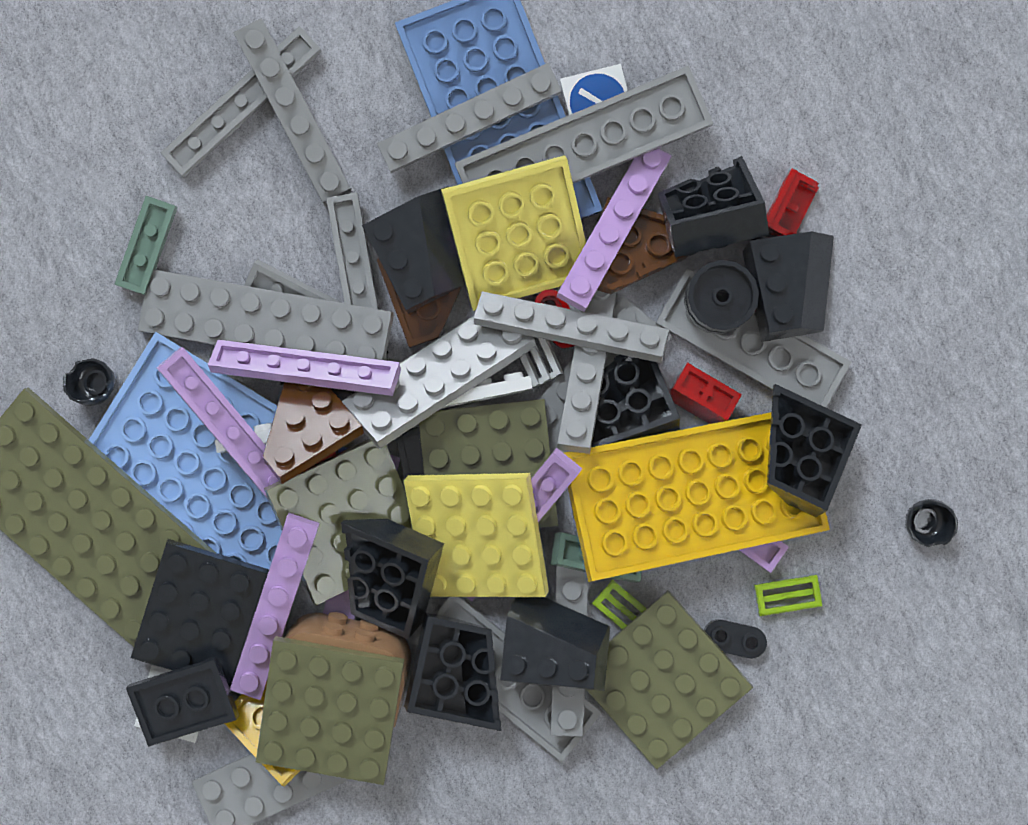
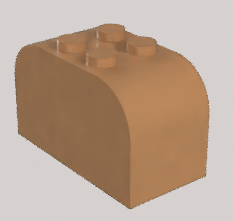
M315 612L298 618L291 625L285 638L405 659L395 716V727L403 703L411 664V650L405 638L366 620L348 619L345 614L339 612H330L329 614Z

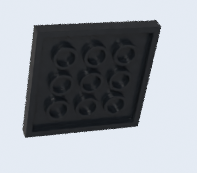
M168 539L131 658L169 670H176L218 657L228 686L231 688L269 569Z

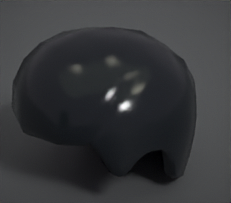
M95 358L76 361L72 370L63 376V391L70 400L81 405H99L108 399L115 388L114 372L107 363Z
M925 499L913 504L906 514L905 528L911 539L926 547L940 544L946 545L957 533L958 519L953 509L944 502L936 499Z

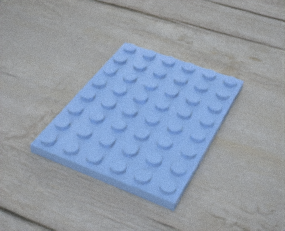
M155 332L89 438V441L217 554L270 569L282 533L267 498L228 453H217L215 446L216 438L156 369L181 346ZM187 351L253 431V426L273 423L277 409L276 404L226 374L211 373L207 362ZM343 446V447H341L340 449H338V453H340V452H342V451H344V450H346V449H348V448H346L345 446Z

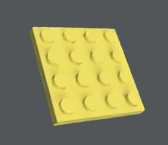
M565 155L441 189L473 311L477 309L482 291L512 298H521L562 286L586 244L569 164Z
M530 473L408 475L405 478L404 486L412 529L444 543L430 597H546L549 588Z

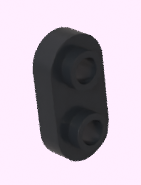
M715 619L710 621L704 628V631L718 647L727 654L752 659L761 656L767 647L765 634L754 626ZM718 630H724L726 633L725 639L721 642L715 640V633ZM749 637L756 638L757 644L754 648H747L746 640Z

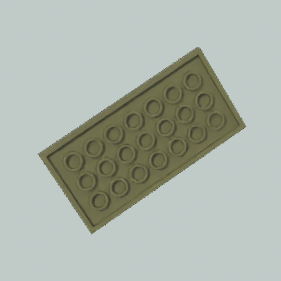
M29 387L21 391L0 417V530L134 647L167 540L171 539L207 551L216 552Z

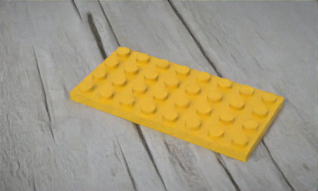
M771 412L591 447L590 454L565 452L566 456L582 468L577 477L568 486V492L588 582L830 530L826 512L818 517H814L787 504L767 485Z

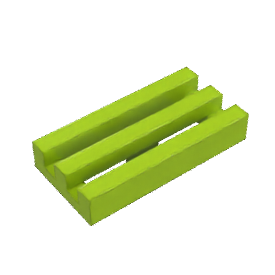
M816 574L754 584L759 616L822 606L818 576ZM812 583V588L763 596L762 590ZM814 595L813 601L765 608L764 602Z
M611 579L592 604L623 629L627 624L601 603L605 598L630 620H634L637 616L610 594L613 588L641 613L646 607Z

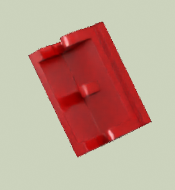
M791 168L767 213L769 234L775 237L796 234L819 189L817 181Z
M688 362L669 390L672 400L676 405L709 424L728 421L742 396L741 393Z

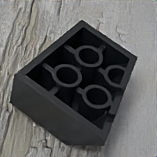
M742 156L733 159L734 166L724 170H721L720 167H715L708 171L709 176L699 181L688 179L658 193L669 242L675 257L691 256L700 251L724 248L729 244L752 241L769 235L765 201Z
M441 189L417 196L362 225L408 314L464 286L462 269Z
M813 231L752 240L744 248L742 253L745 267L756 280L759 291L755 314L761 342L824 331L833 235Z
M619 354L612 363L605 367L591 447L680 430L679 414L657 362Z
M774 384L767 485L787 504L814 517L823 514L829 508L862 424Z
M389 519L343 520L341 528L342 533L346 535L347 547L344 549L345 560L349 562L350 577L347 579L351 614L409 639L423 622L444 543Z
M515 597L506 619L500 680L512 683L605 691L611 626L545 597Z
M425 612L404 703L406 711L502 731L495 677L492 630L456 618Z

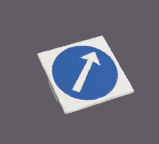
M621 64L560 79L569 115L628 91Z

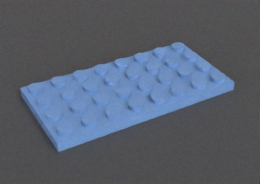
M452 0L395 22L396 29L431 117L545 64L520 0ZM558 95L445 148L444 152L457 185L463 183L455 167L456 162L566 117ZM590 177L573 184L581 220L603 211Z

